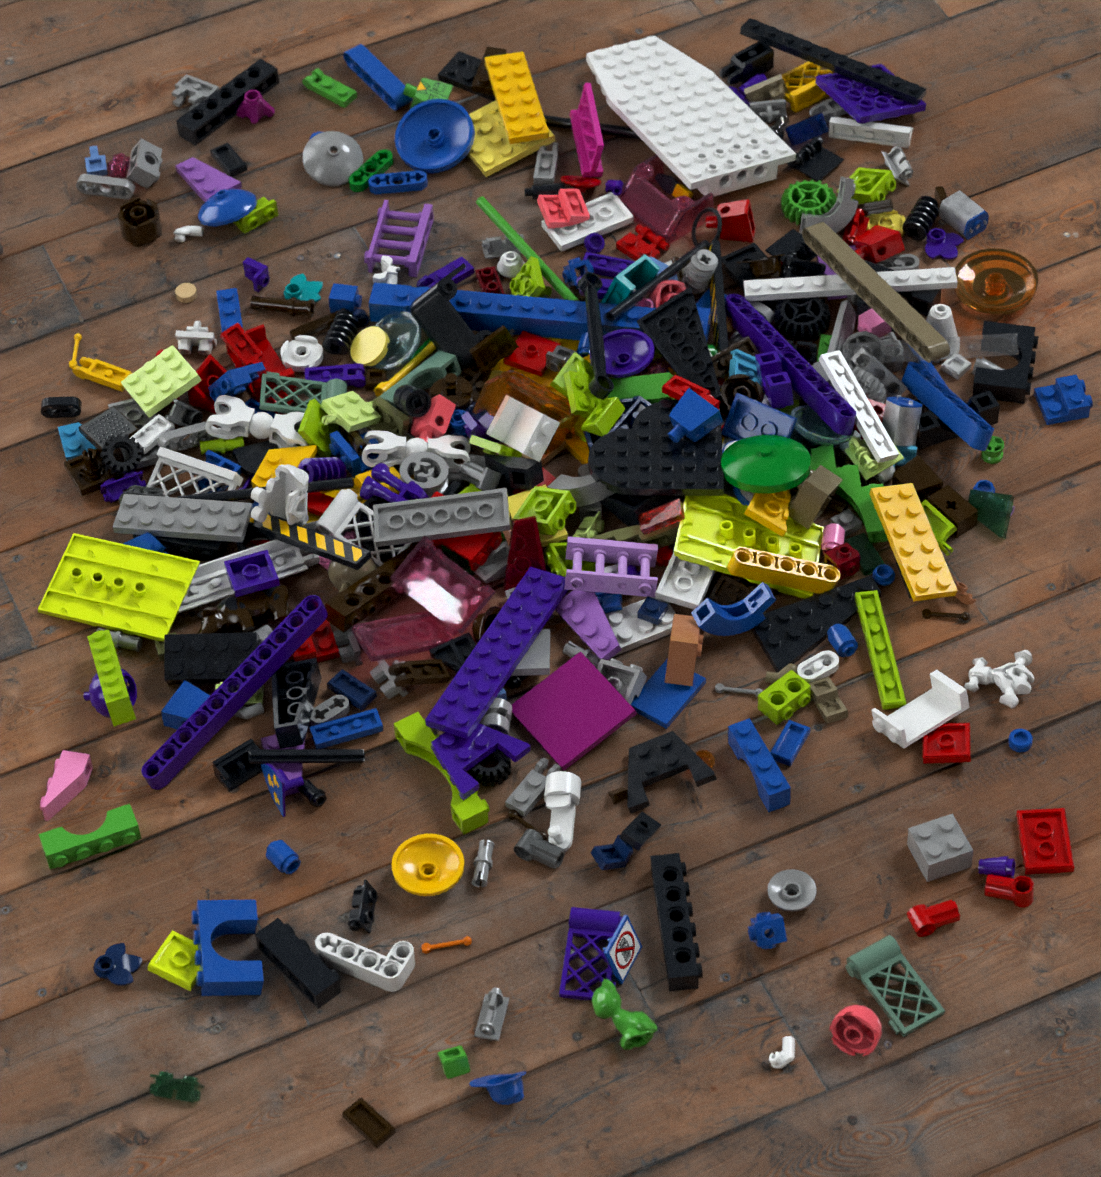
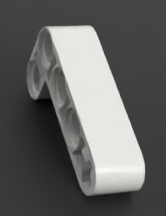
M322 933L315 940L316 952L323 958L327 966L389 992L399 990L415 967L414 949L412 944L407 941L395 943L388 955L384 956L332 933Z

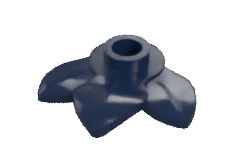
M118 943L110 946L106 950L105 955H101L96 959L93 969L99 978H108L111 983L124 986L134 982L132 974L140 968L143 960L138 956L125 954V944Z

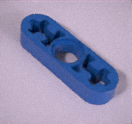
M419 170L376 174L368 180L369 190L373 194L419 191L425 189L428 185L427 174ZM399 180H400V181H403V183H401V184H394V183H393V182L399 181Z

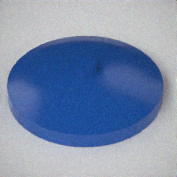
M432 99L417 104L402 117L395 132V145L401 159L410 168L425 173L443 172L459 164L468 155L474 143L475 128L469 113L460 104L447 99Z

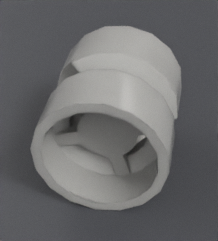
M495 698L481 719L480 724L509 735L512 705L504 699Z

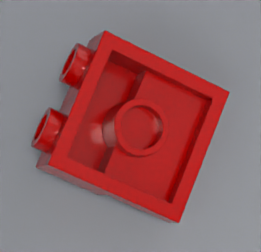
M325 620L288 660L296 662L316 658L319 663L340 657L330 623Z

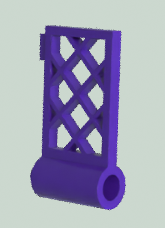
M571 907L559 991L560 998L592 1001L593 992L589 987L598 981L602 983L605 976L606 979L612 982L613 971L604 955V951L602 952L596 943L602 939L607 940L613 937L623 918L620 911ZM573 936L584 937L588 943L577 949L572 943ZM593 947L599 955L588 961L582 953ZM578 956L585 965L574 971L569 963ZM603 959L608 964V968L599 974L593 965ZM589 968L596 977L585 984L578 975ZM574 978L582 986L576 991L566 990V984Z

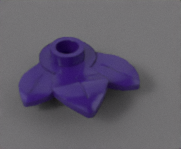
M933 228L927 234L925 252L931 259H935L938 256L947 260L956 259L958 256L956 246L962 244L964 240L956 233H945L941 228Z

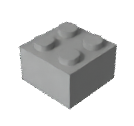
M953 813L908 828L907 846L927 882L972 867L973 849Z

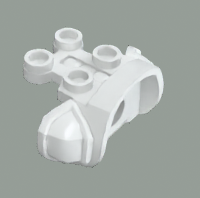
M281 464L275 470L276 477L270 478L267 481L266 490L255 487L252 490L251 499L258 502L259 506H255L252 509L251 518L261 523L265 521L268 512H270L273 516L286 519L289 525L297 523L304 526L309 519L307 512L309 476L300 468L290 464Z

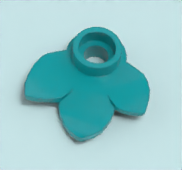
M303 273L296 275L286 285L283 292L285 299L296 297L298 300L305 301L314 299L316 303L321 300L319 293L322 290L323 282L306 281V276Z

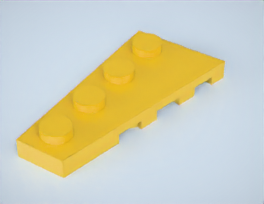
M790 489L777 493H754L744 514L783 537L787 532L786 520L789 516Z

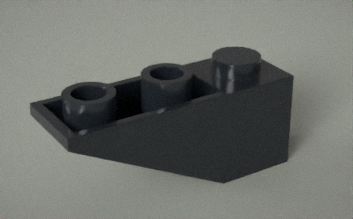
M492 454L484 455L485 466L503 474L500 482L510 488L531 490L534 486L544 481L541 460L538 462L529 458Z

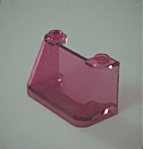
M424 535L390 577V580L393 582L391 587L400 594L405 592L444 623L446 625L445 630L454 637L457 634L461 636L471 626L474 619L495 598L496 591L488 585L481 587L479 580L474 579L451 561L440 549L435 551L437 548L432 545L433 542Z

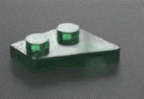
M970 489L968 502L978 510L977 520L997 536L1006 539L1014 496Z

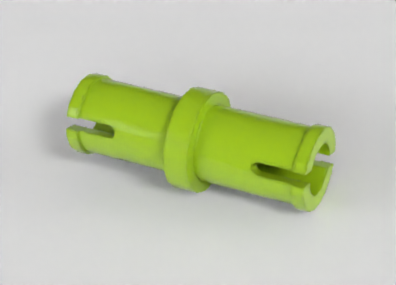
M243 436L228 440L219 438L218 440L200 441L201 455L206 454L208 449L215 453L221 452V454H225V452L233 451L235 448L244 447Z

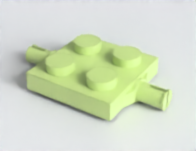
M354 391L325 399L320 406L328 414L321 418L324 425L337 423L347 432L377 424L381 419V415L372 407L373 401L365 402Z

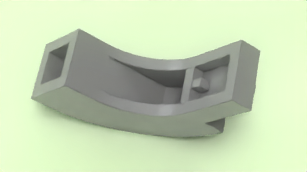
M849 177L840 178L836 203L828 212L822 215L802 213L799 233L802 234L804 228L820 222L826 223L835 233L843 229L854 216L859 202L851 199L856 187L854 180Z
M561 474L547 486V488L570 491L576 501V507L599 502L615 493L607 490V486L600 481L596 482L591 474L581 477Z

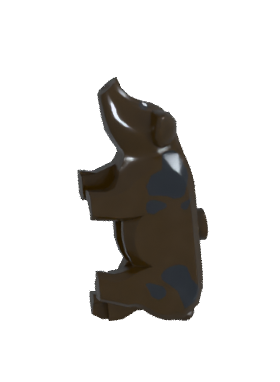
M280 584L279 586L236 597L234 594L222 600L215 607L203 609L201 629L197 634L223 633L224 631L229 633H247L255 628V626L262 625L268 620L282 622L293 611L288 607L289 595L287 587Z

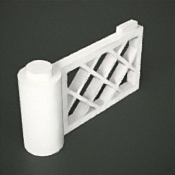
M341 489L315 524L321 533L353 545L357 543L359 547H361V542L373 541L375 551H371V555L377 567L384 564L380 561V554L392 553L393 558L395 557V552L401 553L410 547L412 543H405L403 547L396 548L390 545V549L378 550L375 544L374 521H372V518L374 519L373 510L359 502L358 496L354 491ZM359 510L368 515V522H356L355 515ZM370 526L372 536L360 538L358 528ZM354 528L356 539L348 540L341 534L346 529Z

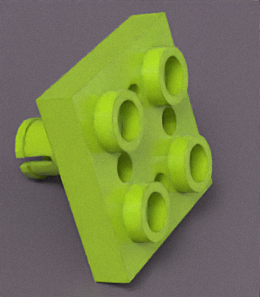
M532 256L522 265L521 270L512 278L509 284L512 295L549 298L552 293V288L544 285L538 258Z

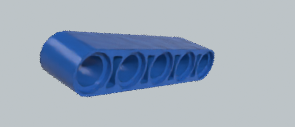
M359 44L343 53L348 67L391 109L397 110L413 101V98L403 95L405 85L364 45Z

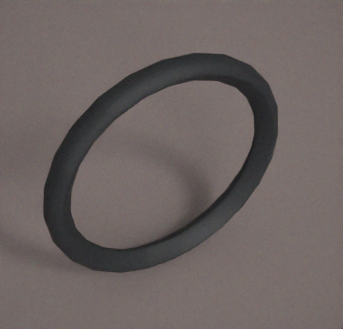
M705 208L696 216L691 232L692 241L695 246L698 245L696 227L699 219L706 212H713L717 217L718 228L714 240L719 239L722 230V219L715 208Z

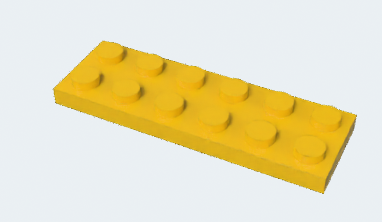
M524 52L485 57V66L509 144L548 139L549 130Z
M913 483L871 488L869 495L913 602L955 596L958 590Z

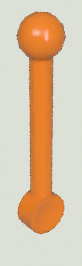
M466 936L462 940L433 945L423 943L421 949L423 953L427 954L433 949L461 944L469 946L472 943V939Z

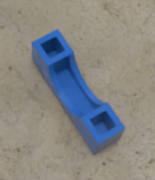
M750 718L728 726V744L737 759H743L749 766L757 786L758 795L768 812L790 805L791 787Z

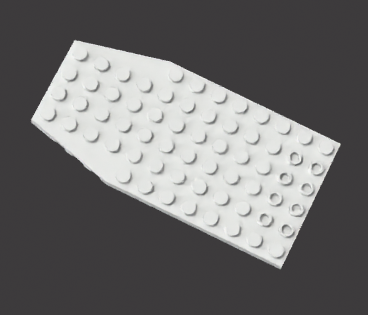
M649 36L644 39L587 53L586 61L592 73L596 75L597 83L602 87L601 91L606 96L607 104L690 190L697 188L706 198L714 197L777 178L778 165L795 161L796 153L711 70L656 36Z

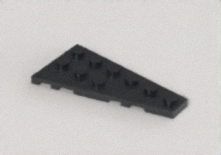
M690 286L637 320V323L641 330L651 338L655 348L676 375L709 390L715 399L721 401L723 398Z
M870 575L763 614L765 620L751 630L776 672H779L786 665L795 664L800 659V656L807 651L813 650L828 638L827 631L831 626L835 624L845 625L851 620L852 616L858 613L854 598L856 592L877 590L880 598L881 590Z

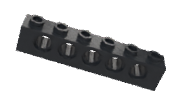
M263 59L256 61L176 120L178 135L195 146L237 115V110L244 101L246 92L257 90L263 96L279 84L278 68Z
M679 853L650 856L651 875L669 992L698 989L699 979L703 978L701 963L697 964L696 958H699L700 954L698 943H693V937H696L695 922L690 923L689 918L693 917L692 902H687L686 897L690 896L689 883L684 882L683 877L687 876L686 864L681 862Z

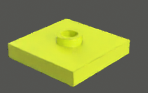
M172 930L148 964L147 970L191 991L196 984L197 971H200L199 965L195 966V951H198V945H194L193 940Z

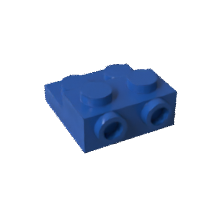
M263 362L228 370L211 384L208 389L214 403L220 395L235 397V395L244 392L249 387V384L259 379V375L266 370Z
M1077 374L1056 378L1054 385L1034 388L1035 399L1047 425L1089 417L1090 408L1093 406L1091 396L1085 395V382L1083 379L1079 380Z

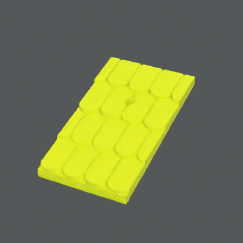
M726 494L724 496H685L674 547V556L681 560L707 566L710 570L732 575L727 568L728 562L737 548L746 547L820 563L823 526L813 523L807 529L788 516L786 520L787 532L782 537L746 516L744 513L748 505L745 504L744 506L735 497ZM747 579L751 583L759 585L762 583L761 581ZM764 582L770 588L778 589V592L804 599L814 596V592Z
M73 533L38 607V612L68 621L73 620L95 627L99 626L114 631H123V633L132 636L137 635L156 641H164V637L166 634H169L182 602L187 595L200 561Z

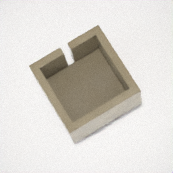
M822 465L815 471L811 469L809 476L798 485L797 488L799 490L796 495L794 494L788 504L790 507L789 517L809 529L822 515L832 499L829 495L833 496L843 479Z

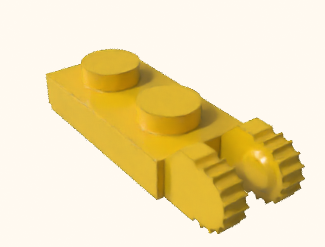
M82 357L79 360L82 367L75 366L72 369V372L78 378L88 379L121 392L125 389L121 381L132 374L131 371L87 357Z

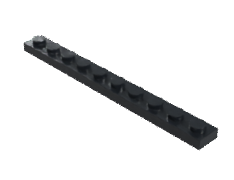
M749 18L740 28L741 35L915 105L926 95L927 89L916 83H911L898 76L886 73L881 69H876L863 62L851 59L846 55H841L828 48L816 45L811 41L801 39L776 27L761 23L758 20Z

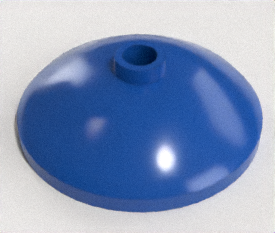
M220 190L200 207L197 215L199 222L205 226H221L235 222L248 215L256 207L257 199L253 193L247 190Z

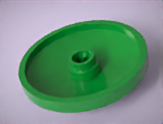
M757 435L731 444L722 454L721 468L723 477L736 488L753 493H777L800 485L809 476L811 457L808 450L795 440L777 435Z

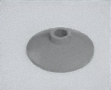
M795 869L783 870L775 874L769 881L768 896L770 901L782 910L800 911L810 906L815 900L816 884L803 871Z

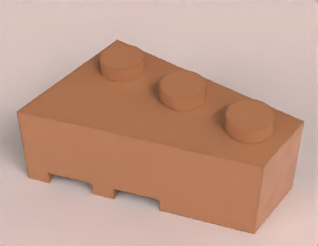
M674 614L665 683L685 686L693 685L696 657L701 658L704 630L698 627L693 616Z

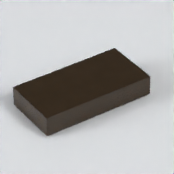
M362 1097L342 1112L343 1118L376 1148L380 1147L396 1133L395 1128Z

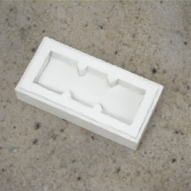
M158 414L132 437L135 438V443L139 442V449L142 448V453L146 454L157 445V440L161 434L175 430V426L172 422Z

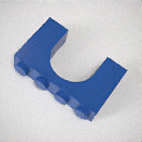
M197 900L196 910H192L191 921L192 925H196V930L193 931V944L198 945V951H195V966L199 965L200 971H197L196 983L197 986H201L202 996L261 995L264 982L262 960H228L217 954L211 944L216 938L226 934H255L258 922L256 900Z

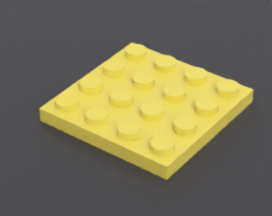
M496 100L469 114L474 124L475 138L468 156L486 177L540 150V147L547 146L556 141L555 135L549 130L548 139L509 144Z

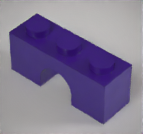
M777 351L755 355L757 377L771 407L782 409L794 405L792 383L787 372H782V364Z

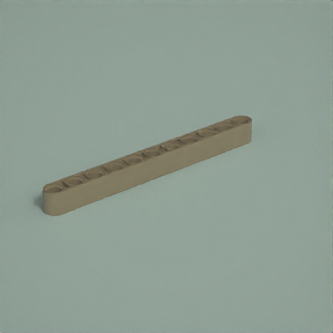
M820 222L803 229L802 236L805 243L926 362L930 363L949 355L950 347L946 339L826 223Z

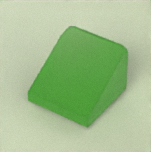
M459 1045L438 1052V1057L447 1079L470 1072L468 1058L462 1046Z

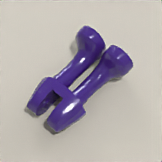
M379 463L372 469V478L367 476L360 490V497L364 500H368L375 495L390 503L429 498L414 481H410L408 484L404 483L391 474L390 468L384 463ZM380 483H385L400 491V494L392 492Z

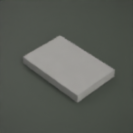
M542 629L511 676L550 675V629Z

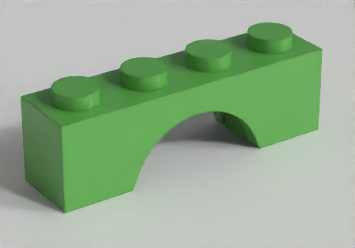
M130 804L107 811L103 825L89 834H72L62 827L38 834L50 870L63 867L77 860L86 859L101 852L110 851L125 844H131L141 839L139 826Z

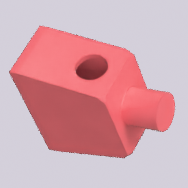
M440 394L431 398L429 411L424 416L413 417L411 435L424 439L427 443L428 438L436 439L443 436L447 431L456 404Z

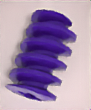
M338 457L305 458L298 465V468L308 474V482L346 478L347 474L344 462Z

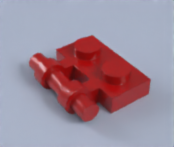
M640 224L635 227V232L638 233L637 236L629 232L616 242V249L634 261H637L644 254L658 260L660 258L659 250L668 251L670 248V244L666 242L665 238L660 235L656 236L652 233L651 229ZM649 240L652 243L649 245L645 241Z

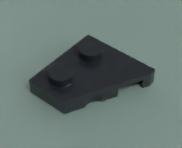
M468 632L429 649V652L433 659H441L445 666L458 672L475 648L476 643Z

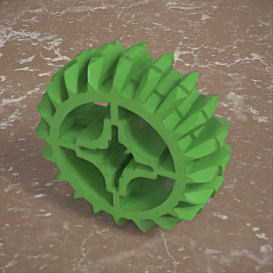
M804 179L803 182L796 181L794 185L789 184V187L785 189L781 197V209L785 218H789L790 222L796 221L797 226L801 223L802 213L822 215L832 209L836 203V195L833 192V188H829L828 184H822L821 180L814 182L813 179L811 181Z

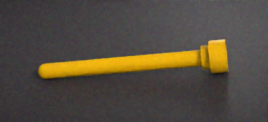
M432 341L388 382L379 383L374 388L376 396L379 397L429 356L436 349Z

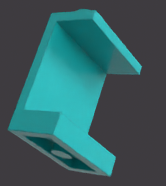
M644 254L615 276L601 303L618 305L630 296L634 289L638 290L654 278L659 272L660 267Z

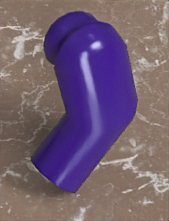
M608 180L605 183V191L607 193L610 191L618 196L622 193L624 184L621 180Z

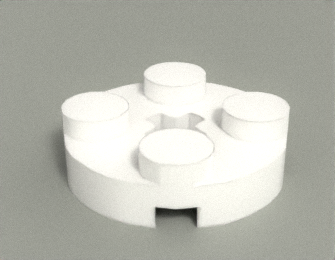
M307 335L296 336L295 340L291 342L287 340L282 345L280 351L281 360L285 368H292L295 372H305L304 368L317 367L321 364L324 357L322 345L318 343L316 338Z

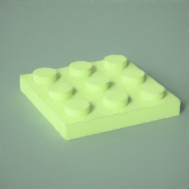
M172 345L151 361L146 362L140 369L128 375L126 379L121 381V384L150 418L173 402L174 398L177 399L202 380Z

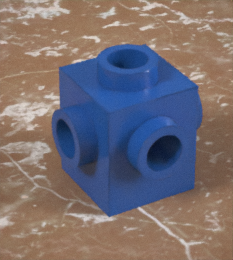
M580 257L568 260L569 265L563 266L564 271H562L565 283H568L569 286L576 285V289L579 288L576 283L577 277L583 276L586 272L594 273L589 259L580 260Z
M762 912L756 914V918L750 919L751 926H748V935L750 941H754L758 947L771 949L776 947L777 943L787 942L784 919L779 913Z

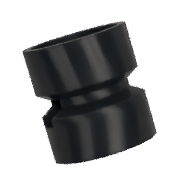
M401 385L394 393L393 401L395 407L413 417L424 416L431 407L429 394L413 385Z

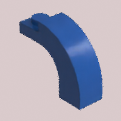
M762 582L738 603L719 605L706 598L691 613L698 627L709 634L717 636L736 635L748 631L764 621L763 612L776 601V598L769 586Z

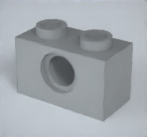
M140 139L131 150L127 179L147 189L152 183H156L160 177L159 167L163 161V158H161L162 149Z

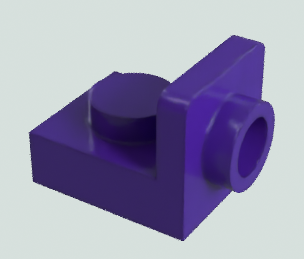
M247 257L243 261L245 277L253 281L254 291L259 293L270 281L268 266Z

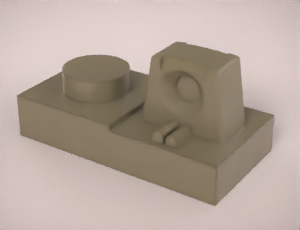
M780 74L745 88L744 92L749 103L785 98V93L788 92V89Z

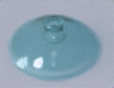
M404 311L391 313L377 322L375 327H379L387 333L389 343L387 345V354L374 367L377 369L393 370L404 365L418 349L421 340L420 325L410 313Z
M809 405L798 406L791 411L790 416L797 418L794 429L806 440L814 444L823 446L841 445L850 441L854 435V428L850 435L837 434Z

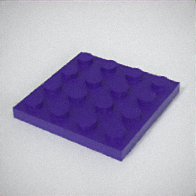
M882 64L871 66L894 75ZM836 72L816 76L815 83L859 124L915 114L926 109L927 104L923 100L915 105Z

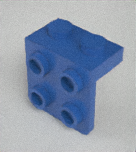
M338 431L330 434V451L344 462L346 469L353 478H355V475L374 468L363 463L362 456L355 452L350 443ZM367 432L360 435L362 439H364ZM375 438L369 440L371 444H379ZM374 453L368 454L370 459H376L379 454Z

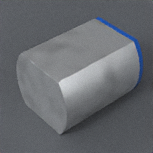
M960 190L944 199L939 208L940 218L967 240L984 231L988 224V213Z
M902 395L888 397L882 423L894 445H915L923 404L910 398L901 397Z

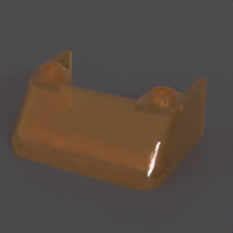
M508 370L486 381L472 411L477 414L486 409L491 416L495 417L505 396L508 395L560 422L544 452L545 455L561 446L580 415L571 414L568 400L514 370Z

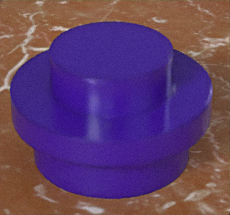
M590 233L585 237L584 246L588 252L596 254L603 250L605 242L600 234Z

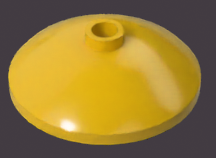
M421 834L409 838L397 848L392 858V873L397 884L405 891L418 896H434L450 890L458 883L464 871V857L459 846L451 839L438 834Z

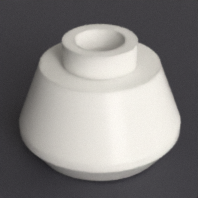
M508 251L501 256L497 264V270L506 278H514L525 262L517 252Z

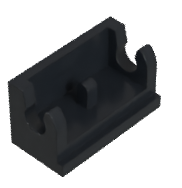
M786 256L779 278L827 275L824 274L826 265Z
M252 738L212 762L216 778L229 792L262 772L261 765L265 763H249L248 761L249 750L260 749Z

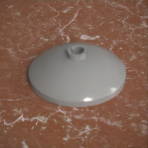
M327 131L315 135L307 142L303 150L302 160L306 172L312 179L327 186H341L349 183V176L363 164V153L359 144L352 137L341 132Z

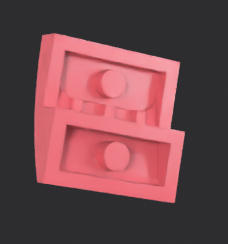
M560 189L558 195L538 196L537 203L547 228L572 226L590 219V214L579 189Z

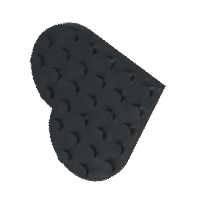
M662 399L644 408L636 416L633 429L619 428L599 438L589 451V472L596 482L600 481L606 485L607 490L624 495L724 496V480L721 468V424L697 442H693L684 436L678 443H675L668 436V433L674 428L669 414L679 400Z

